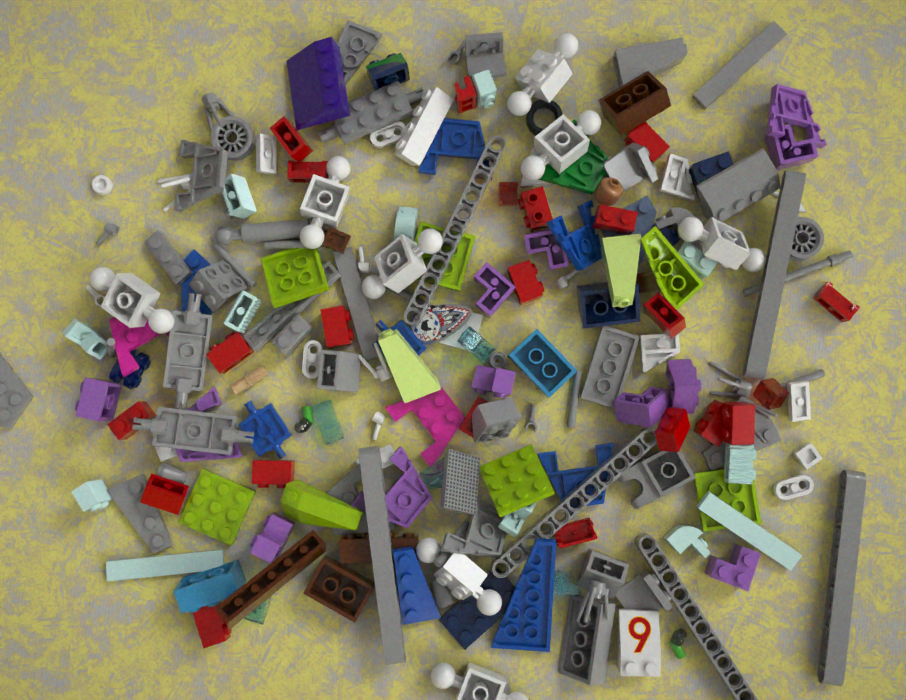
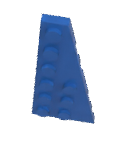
M535 539L493 638L491 648L550 652L556 539Z

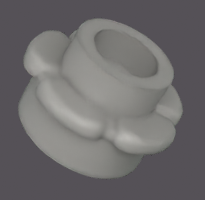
M502 352L490 354V359L488 360L490 367L502 369V367L506 366L507 360Z

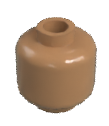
M604 178L595 189L596 200L602 205H614L622 195L623 188L616 178Z

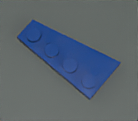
M413 547L392 549L402 624L406 625L441 618Z

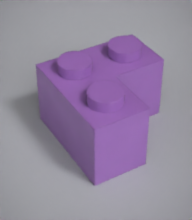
M791 124L784 125L785 135L781 138L764 135L770 159L777 170L807 164L818 157L814 138L795 142Z
M550 229L524 235L527 254L547 251L550 270L567 267L571 264L570 259Z
M487 262L473 278L475 282L486 290L483 296L476 302L475 307L490 319L516 288Z
M691 359L667 360L665 375L669 385L670 408H684L687 410V414H694L696 405L699 404L698 391H701L702 387L701 381L697 379V369L693 367Z
M476 365L472 388L475 389V393L486 395V392H492L494 397L505 399L506 396L511 395L516 372Z
M649 387L641 395L623 392L614 400L616 420L625 424L640 425L644 428L652 427L663 417L667 407L670 408L668 389Z
M276 512L271 514V516L268 515L263 523L264 531L259 533L258 536L255 535L251 541L250 546L252 549L250 553L272 563L280 556L296 522Z
M735 544L729 562L710 555L705 574L711 578L748 591L761 553Z

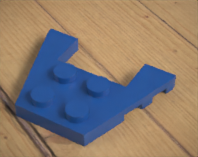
M444 118L425 155L422 165H420L419 174L436 175L438 156L476 159L478 163L485 149L480 122ZM489 160L483 162L484 166L490 167Z
M592 200L577 206L584 225L568 233L562 215L546 222L577 271L583 270L602 259L599 234H595V229L592 228L595 217L591 213V208L593 207Z
M613 443L595 445L598 463L596 466L561 471L558 470L556 451L538 453V457L559 499L562 500L611 456L614 445ZM602 471L599 479L600 481H605L608 478L607 471ZM588 484L584 488L586 494H591L594 490L592 484ZM606 489L587 506L604 504ZM578 497L571 498L569 502L571 507H576L579 504Z

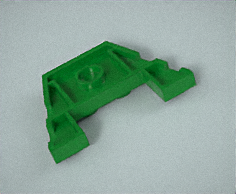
M573 120L572 123L577 126V121ZM590 140L588 151L559 174L551 165L546 164L545 172L538 180L592 195L606 174L603 163L609 158L598 145L595 146Z

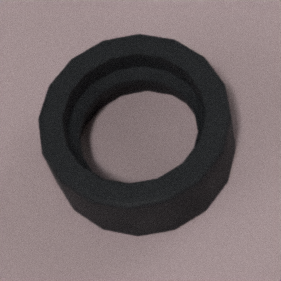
M540 99L531 105V109L527 113L526 123L529 131L535 136L544 130L535 125L533 121L534 113L538 109L546 108L551 110L555 115V120L563 115L560 106L555 101L551 100L549 103Z

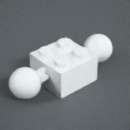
M563 33L559 35L554 43L555 52L553 54L538 49L517 74L515 79L523 91H516L508 98L507 107L513 115L523 116L527 114L531 109L532 96L550 103L573 73L564 58L574 56L578 50V40L573 34Z
M592 110L582 112L577 119V126L566 116H560L535 136L534 150L539 156H528L522 161L520 167L522 175L531 181L538 180L543 176L545 165L548 163L559 174L588 151L590 139L586 135H593L600 129L601 118L599 114Z
M335 156L327 162L326 171L329 176L328 179L313 174L300 207L301 216L312 220L311 224L303 227L300 232V241L308 249H316L322 245L324 241V232L321 229L323 224L337 229L350 195V187L339 183L340 180L347 178L350 173V164L344 157Z
M695 217L684 218L678 225V234L681 239L687 242L699 240L703 255L709 260L718 261L725 268L730 267L737 270L742 264L743 268L748 272H758L766 265L767 258L765 253L758 248L749 249L743 232L713 217L708 220L704 227L702 222Z
M426 229L420 233L418 245L401 234L374 257L380 276L369 275L363 280L362 291L364 295L370 299H378L385 293L386 286L397 293L404 290L427 271L421 255L424 253L434 254L441 249L443 244L441 234L437 230Z
M98 267L92 271L90 275L92 287L101 292L108 291L101 307L129 328L143 327L148 320L149 327L159 334L167 333L173 328L175 323L173 314L167 309H154L161 293L133 273H117L115 276V273L107 267Z
M427 537L417 544L416 554L422 562L433 563L441 554V546L436 539ZM451 553L444 564L433 574L436 577V581L442 586H447L451 590V594L457 599L464 600L471 595L476 598L477 607L482 614L488 616L495 615L501 609V596L494 590H483L480 587L488 574L464 554Z
M444 662L435 665L431 671V681L435 687L439 689H447L451 686L458 688L455 700H529L522 692H512L509 695L503 693L506 685L504 675L468 662L463 677L457 675L454 668Z

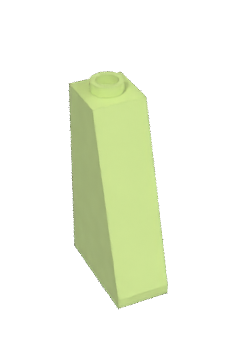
M641 234L602 238L601 254L612 307H627L633 303Z
M387 329L381 332L378 342L404 403L441 390L439 380L397 329Z

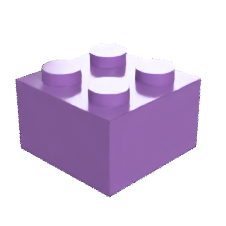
M85 377L80 386V400L77 401L75 406L76 416L95 421L114 420L122 384Z

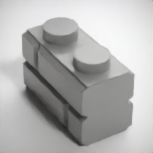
M296 314L292 322H289L271 343L284 355L290 356L315 328L302 316Z

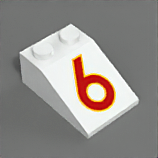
M618 609L616 666L620 676L660 677L661 647L658 610Z

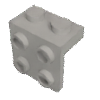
M503 33L465 35V55L470 79H472V75L485 70H490L491 77L505 76Z
M634 142L603 163L608 177L619 180L623 192L642 179L651 183L658 180L657 168L648 157L650 156L648 149Z
M225 260L198 270L189 283L197 294L202 295L201 299L213 313L218 311L228 298L241 293L242 290L245 291L248 287Z
M646 570L623 585L616 594V597L625 609L660 610L663 608L667 612L673 607L669 602L672 600L666 590L662 591L659 588L658 584H660L658 578L654 573L650 575Z

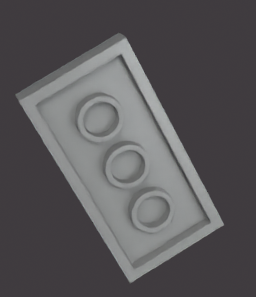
M608 326L601 327L580 395L581 399L615 409L614 400L623 393L640 336Z

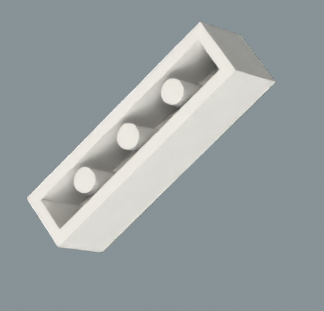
M437 87L428 88L423 92L420 104L413 111L414 116L411 122L406 125L402 139L396 144L394 154L411 166H420L454 100Z

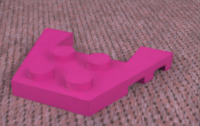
M115 317L109 319L123 377L140 369L130 352L162 335L154 332L149 327L148 320L143 327L129 328Z
M442 387L439 391L407 403L401 401L386 407V410L395 422L413 410L436 440L434 444L421 453V456L430 467L435 464L465 419L464 415Z

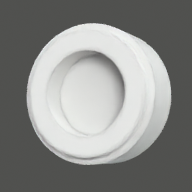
M98 175L92 181V188L100 195H107L111 192L113 183L108 177Z

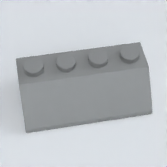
M763 148L696 185L702 214L708 220L713 217L722 222L780 189L779 173Z
M570 595L559 673L588 685L603 684L605 682L616 604L608 602L609 620H606L604 600L594 598L588 622L584 623L587 604L580 621L577 622L576 618L584 596Z

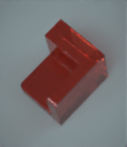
M499 182L498 206H517L518 182Z
M774 378L759 382L753 396L767 410L781 407L789 392Z

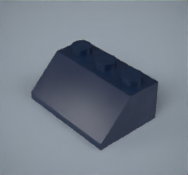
M607 282L577 286L578 307L583 329L640 322L639 285L637 282L633 303L627 307H612Z

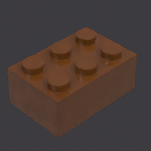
M649 71L598 100L604 118L620 135L629 132L671 106L667 88Z
M325 555L303 594L355 623L375 588V582Z

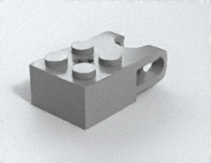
M679 450V452L658 451L629 467L617 480L625 482L636 479L640 482L641 492L631 501L633 508L639 509L694 480L696 477ZM665 465L668 467L671 466V469L669 470V475H667V473H663Z

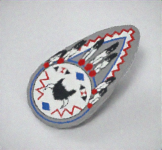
M459 304L428 306L421 323L416 327L409 326V328L424 345H432L461 329L472 316V310L467 306ZM416 313L411 316L410 322H415L418 319Z

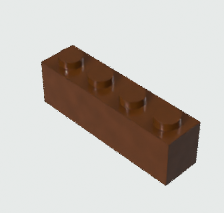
M412 532L403 533V536H395V533H390L392 549L412 546L416 554L419 536H415V533ZM355 533L345 534V537L339 539L340 563H372L369 533H365L364 537H356Z

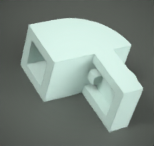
M399 207V212H397L394 240L401 234L412 241L415 240L418 217L417 208Z
M74 318L62 332L66 338L79 344L85 352L99 360L107 353L108 339L87 323L84 324Z
M537 502L505 515L498 527L515 538Z
M680 524L674 526L663 536L664 540L679 554L690 545L704 558L711 553L707 549L709 545L701 537L698 539L703 532L691 525Z

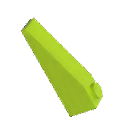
M654 226L640 238V241L663 297L678 310L704 286V283L657 227Z
M300 480L287 483L281 498L284 516L300 524L358 530L364 513Z

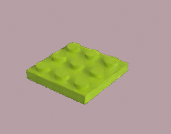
M420 221L415 243L418 245V237L426 229L437 230L442 236L446 228ZM454 230L449 231L454 236L460 233ZM464 233L439 284L440 287L460 292L475 236ZM445 244L441 247V250L448 253L452 250V247ZM424 253L421 255L425 267H427L433 254ZM437 261L433 264V268L440 270L443 268V263ZM431 278L425 280L426 283L435 284V281Z
M289 248L261 258L274 308L330 290L318 248Z
M532 444L480 466V472L500 517L555 494Z
M202 469L178 523L232 546L256 491L209 470Z
M724 469L693 473L696 477L694 479L697 504L706 492L709 491L756 524H762L754 480H752L753 484L724 482ZM698 509L701 530L703 532L727 529Z

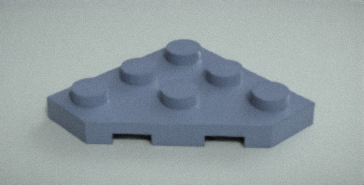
M648 195L623 208L638 212L635 229L631 235L641 234L642 238L652 229L657 211ZM601 230L604 237L625 235L621 233ZM640 244L638 265L642 263L645 254L642 244Z

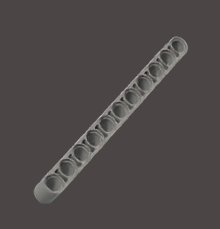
M497 135L489 139L442 235V246L448 244L452 247V250L445 253L440 249L434 253L426 267L427 271L421 277L404 312V320L408 326L416 327L421 323L504 153L505 140L501 136ZM497 143L501 146V149L494 150L491 146ZM486 160H490L493 163V165L491 167L484 166L483 162ZM477 177L484 178L485 182L482 184H477L475 182V179ZM474 194L477 198L474 201H469L466 196ZM460 211H466L468 213V216L466 218H460L458 216V213ZM454 227L460 230V233L455 236L449 232ZM437 261L443 263V268L440 270L433 268V264ZM426 279H433L435 281L434 286L426 287L424 285ZM418 296L426 297L425 304L419 305L416 303ZM410 313L418 315V319L415 322L407 320Z
M785 170L782 177L766 255L767 261L763 270L743 369L744 377L764 380L766 376L806 173Z
M645 428L637 432L502 552L500 557L492 561L493 574L498 578H504L529 556L532 546L525 544L527 537L532 536L535 539H549L639 460L657 443L655 430ZM646 432H649L652 436L651 441L648 443L643 438ZM635 445L637 447V453L631 456L629 454V448L630 446ZM617 458H621L623 461L620 468H615L614 461ZM602 471H607L608 478L605 481H600L599 479ZM588 484H592L594 487L591 494H586L584 491L585 486ZM573 497H578L579 504L576 507H571L569 503ZM558 510H563L565 514L561 520L555 519V513ZM544 523L550 525V529L546 533L540 532V526ZM513 550H519L521 554L519 558L513 559L510 557V553ZM498 563H504L506 568L504 571L498 572L495 570V566Z
M379 446L359 448L385 665L405 663V646Z
M845 469L842 470L839 479L817 672L819 683L842 686L845 677L866 490V474Z
M639 534L635 539L636 547L660 581L663 589L671 597L675 608L734 700H758L656 540L649 534ZM649 538V546L643 548L641 545L642 540ZM655 555H660V562L658 564L652 563ZM666 572H670V573H671L670 579L667 580V581H664V580H663V575H664ZM676 589H681V590H682L681 595H680L679 597L675 598V597H674V592H675V590H676ZM687 606H692L690 614H685ZM703 623V628L700 631H696V625ZM714 640L713 646L707 648V642ZM725 657L724 662L718 665V659ZM735 674V679L729 682V676ZM746 691V696L741 699L740 694Z

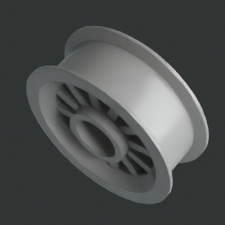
M236 116L221 118V127L216 122L211 131L213 147L225 151L228 149L227 159L233 161L242 160L251 154L255 147L256 138L249 124ZM236 134V141L230 143V137Z
M798 217L792 244L793 248H791L789 258L792 261H803L813 257L821 250L824 243V234L819 224L810 218ZM798 235L802 237L803 243L798 241Z

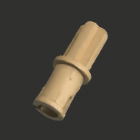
M260 366L249 374L245 373L243 378L231 384L230 387L238 395L248 387H254V384L266 377L268 372L265 367Z

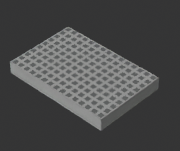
M452 449L445 450L440 508L468 515H476L480 457Z

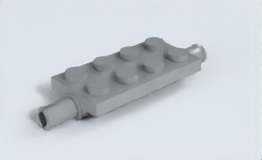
M396 81L348 102L350 116L334 120V126L318 132L322 142L325 143L339 136L345 145L413 115L411 105L422 100L421 96L424 91L421 87L406 94L403 92L399 81Z
M189 293L187 310H173L172 312L175 323L169 335L163 387L175 389V409H179L180 402L182 401L181 409L186 410L188 393L191 391H203L207 362L206 354L208 353L213 315L201 314L199 312L201 294H196L194 302V293Z
M158 407L157 415L152 420L135 417L133 421L134 423H141V425L133 424V430L150 431L153 434L152 446L232 455L235 442L253 444L254 439L246 438V436L254 437V431L237 430L238 416Z

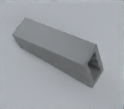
M683 38L616 49L613 55V62L618 87L623 86L646 71L656 76L682 63L687 55V46L683 43Z

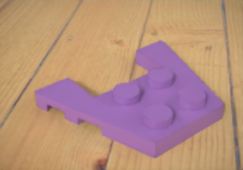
M780 84L773 86L771 89L766 135L776 138L784 136L783 122L806 128L807 139L814 138L816 148L821 149L827 145L825 139L821 140L818 133L821 130L819 124L814 123L811 115L814 112L806 93Z
M216 387L210 389L208 393L199 398L187 410L204 412L207 409L222 404ZM235 442L232 455L175 448L180 462L243 457L238 442Z
M399 446L389 460L400 468L403 474L386 493L389 521L408 528L430 502L432 496L409 460L405 450ZM361 491L350 505L366 511L364 493Z

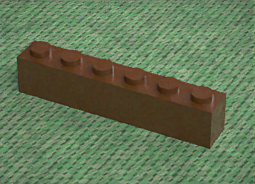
M312 530L216 606L215 609L218 616L231 629L325 553L326 544Z

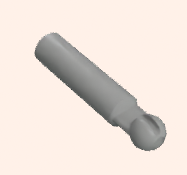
M300 219L242 224L240 229L222 226L216 230L215 239L222 245L230 244L233 240L253 243L299 239L302 228L309 225L310 220Z

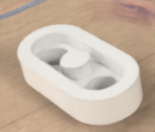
M397 121L370 134L372 145L376 148H384L397 143L402 139L406 126L402 122ZM399 130L401 134L395 135V131ZM383 137L384 139L383 141L378 142L377 138Z
M315 340L308 341L303 349L302 372L310 379L318 377L320 350H324L322 344ZM313 347L317 348V353L315 354L311 353ZM311 366L316 367V371L314 373L310 372Z
M797 475L777 481L773 487V492L777 498L789 500L811 493L814 483L809 476ZM800 481L804 484L802 488L799 487ZM782 486L785 487L784 493H781L780 491Z

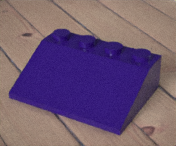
M332 37L311 43L286 61L297 130L350 116L340 47Z

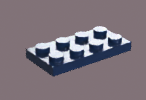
M498 567L495 568L496 571L501 572ZM491 571L480 585L483 590L491 589L501 596L502 606L495 615L488 616L482 614L477 607V599L471 595L464 600L460 599L439 618V621L464 650L504 615L515 589V586L507 577L498 578Z

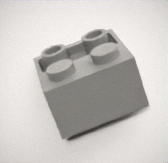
M320 350L317 389L358 392L361 360L358 358V355L362 356V354Z
M512 397L480 404L472 413L474 443H488L494 438L499 437V439H503L510 435V432L517 426L516 424L521 418Z
M589 548L576 586L587 589L590 579L605 582V588L609 589L608 597L614 599L624 583L629 564L626 561Z

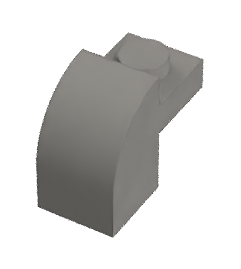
M681 207L671 208L667 215L656 219L652 228L656 226L659 231L672 227L677 240H680L681 237L678 234L679 223L684 218L694 216L687 209Z

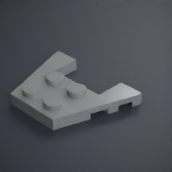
M181 140L179 156L182 158L194 157L191 191L175 194L174 210L177 212H182L225 189L228 152L223 149Z
M0 352V427L12 429L34 396L22 380L16 376L12 370L13 368L4 360Z
M360 463L326 493L350 505L359 494L355 483L362 481ZM363 511L358 530L332 528L334 535L368 532L366 511ZM389 521L390 530H394L396 528L395 524Z
M478 495L476 515H471L465 539L447 532L440 551L494 558L500 557L507 534L498 527L503 517L499 516L494 507L485 504L481 500L482 497Z

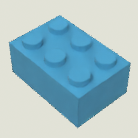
M538 329L531 333L508 355V358L546 398H550L577 372L571 363Z
M238 559L222 566L183 577L173 592L181 613H193L198 611L200 607L206 605L212 607L217 605L219 601L225 600L242 587L246 579Z

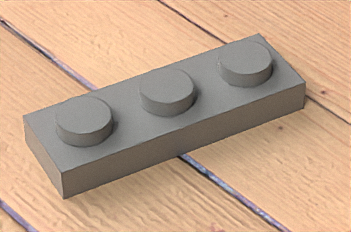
M157 230L144 242L176 285L180 286L193 274L162 231Z

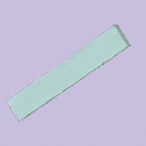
M709 491L706 492L696 506L790 571L803 556Z
M224 549L106 561L107 581L203 572L225 564Z

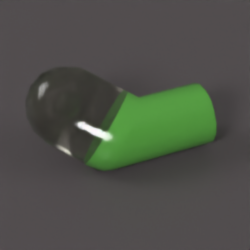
M311 406L301 407L303 418L294 426L297 433L307 432L313 424Z
M682 628L675 630L670 639V646L677 659H682L686 656L682 644L687 637V632Z

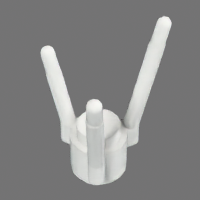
M192 173L157 180L158 183H164L160 185L161 188L181 184L184 190L188 189L187 192L191 191ZM175 200L168 204L166 207H164L163 211H167L168 209L172 208L175 204Z
M374 343L381 362L376 367L377 371L361 355H358V358L373 374L375 379L379 378L383 382L393 377L378 344Z

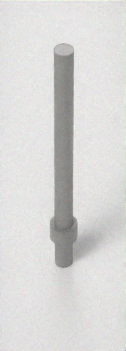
M849 250L838 255L827 256L825 260L787 273L785 282L828 266L839 265L841 261L852 258L853 254ZM761 283L743 289L744 296L759 292Z

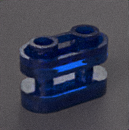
M136 349L131 351L130 354L140 369L123 377L117 359L109 375V379L116 383L124 379L123 386L130 390L140 385L144 370L146 371L151 364L150 356L143 352L136 356Z

